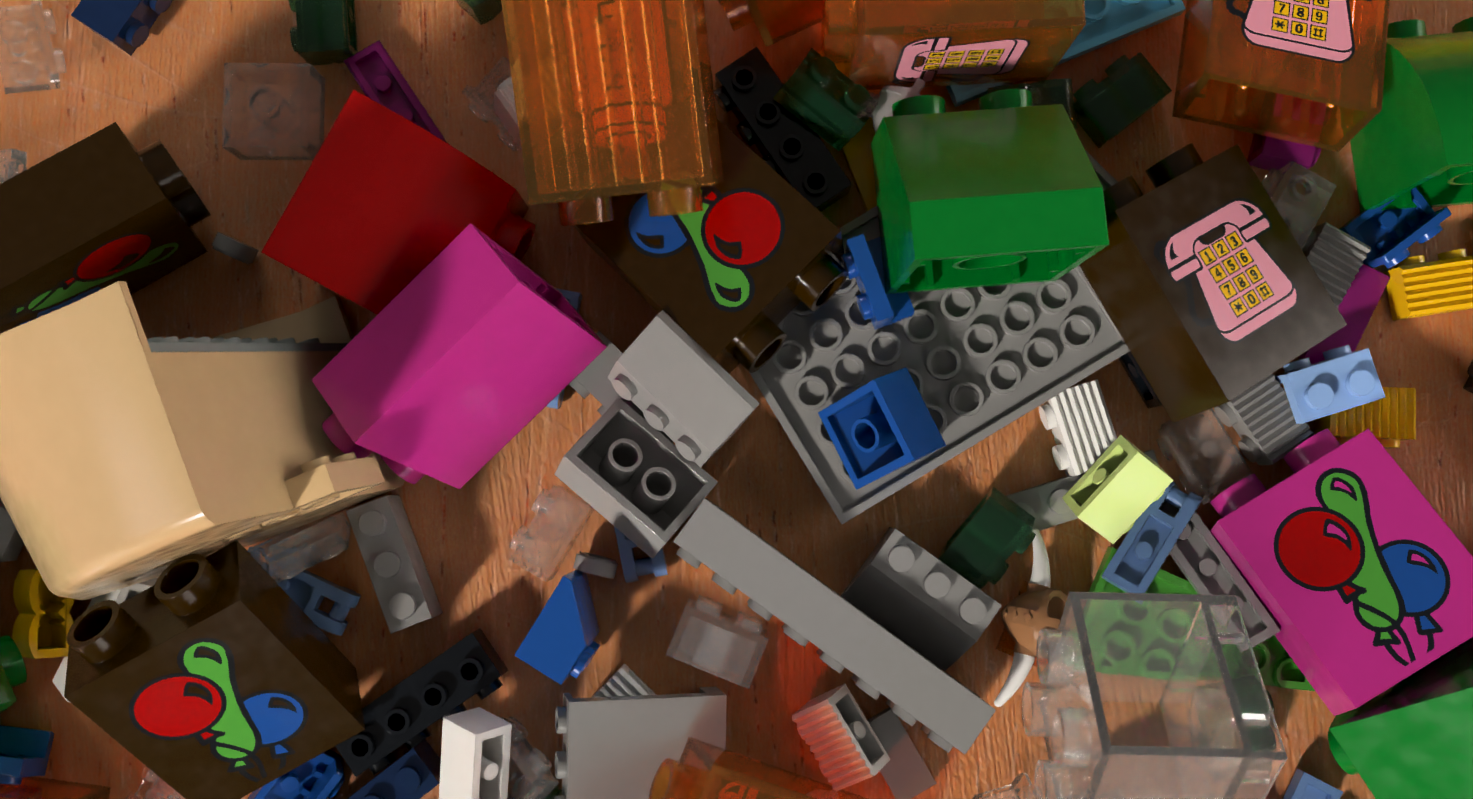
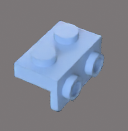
M1349 345L1322 352L1325 359L1323 361L1311 364L1309 357L1296 360L1283 366L1285 373L1275 376V379L1280 384L1283 383L1296 424L1307 423L1386 398L1369 348L1353 352Z

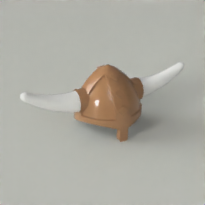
M1037 528L1031 530L1033 567L1027 591L1010 601L1001 612L1004 626L1015 642L1009 675L1003 688L994 700L996 707L1004 705L1019 689L1030 672L1036 657L1045 660L1059 657L1070 645L1075 632V614L1071 601L1061 590L1050 588L1049 558L1043 538Z

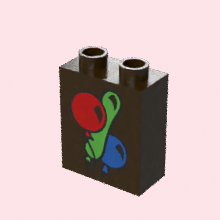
M690 95L670 115L671 137L662 144L649 148L654 152L657 160L655 174L646 181L625 183L617 180L611 173L568 216V219L586 243L658 313L663 310L725 371L730 374L741 364L750 373H753L763 367L781 348L787 335L777 325L801 301L809 309L815 311L826 304L845 282L848 271L839 264L842 261L841 255L844 254L842 233L827 217L699 101Z
M115 122L0 183V334L74 303L117 281H126L132 295L208 252L191 226L209 217L211 214L160 139L137 151Z
M237 540L207 557L194 553L177 559L161 573L154 586L121 604L113 600H106L91 606L75 620L67 635L69 650L64 697L185 799H241L365 730L356 668Z

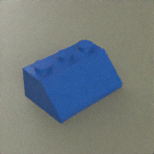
M575 570L562 577L514 655L560 685L570 675L577 679L585 667L589 665L600 647V644L594 641L600 630L586 572Z

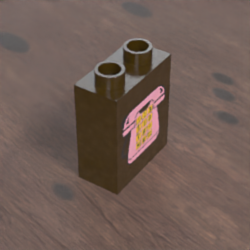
M1192 143L1179 149L1145 171L1156 188L1145 195L1132 175L1103 191L1109 245L1079 266L1173 423L1231 401L1347 325L1238 144L1203 162Z

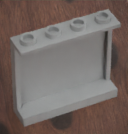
M700 687V693L573 698L570 693H563V706H557L555 710L556 734H563L562 751L555 752L556 779H562V795L555 796V799H710L715 788L720 784L719 776L721 772L726 769L727 695L717 687Z

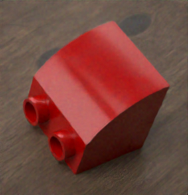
M353 89L261 253L378 315L470 223L519 261L522 260L531 244L536 226L534 223L524 219L529 207L518 191L510 184L432 133Z

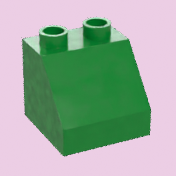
M1006 89L982 96L978 100L979 110L946 112L945 99L936 95L908 97L892 105L893 116L883 117L871 142L886 294L1056 281L1109 245L1103 186L1063 104L1033 106L1032 93L1029 90Z

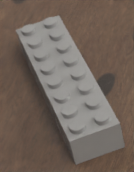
M704 498L673 541L680 546L676 554L696 569H698L701 563L715 572L712 580L733 595L739 589L749 597L747 606L767 621L773 615L784 622L782 628L787 636L803 647L809 641L819 648L816 653L824 663L840 674L844 668L854 673L851 679L856 682V686L875 700L878 699L880 694L887 697L888 701L886 704L892 708L891 711L909 725L913 726L917 720L924 724L921 730L928 735L927 737L946 752L949 753L954 746L963 754H966L996 710L970 689L707 498Z

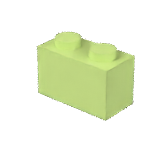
M1120 434L1062 499L1080 520L1114 544L1133 527L1135 521L1142 513L1164 494L1165 489L1174 480L1155 461Z

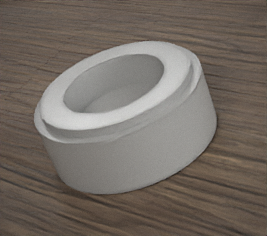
M217 232L212 243L213 249L246 264L253 263L259 251L220 232Z
M580 551L576 554L573 568L601 577L615 578L618 563L611 558Z

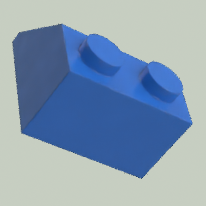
M907 367L873 379L818 412L856 490L946 446Z

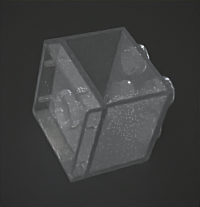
M1069 591L1058 629L1042 628L1039 631L1036 656L1040 682H1026L1022 692V720L1025 734L1033 737H1044L1048 760H1038L1034 777L1035 799H1266L1288 757L1236 595Z

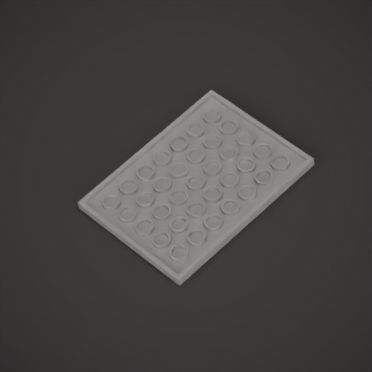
M877 206L839 228L842 233L844 254L846 253L847 239L864 234L866 241L880 237ZM1079 265L1056 281L908 292L914 308V315L874 330L871 319L864 320L860 312L856 295L861 294L856 279L849 280L847 276L841 288L822 307L812 311L801 301L777 325L787 335L785 342L763 367L750 373L842 525L1128 353L1130 350ZM907 367L946 446L856 490L818 412L873 379Z

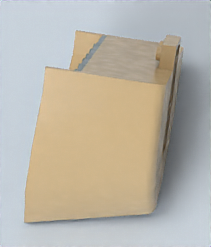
M117 281L74 303L0 334V498L50 592L56 596L77 600L91 599L159 577L170 564L188 554L197 553L207 557L236 540L243 547L355 506L404 485L405 480L388 467L380 454L373 452L368 457L358 459L355 452L344 454L333 444L322 428V423L333 411L312 382V379L354 338L339 296H333L298 313L212 338L200 337L195 339L194 337L178 339V337L172 336L147 339L126 281Z

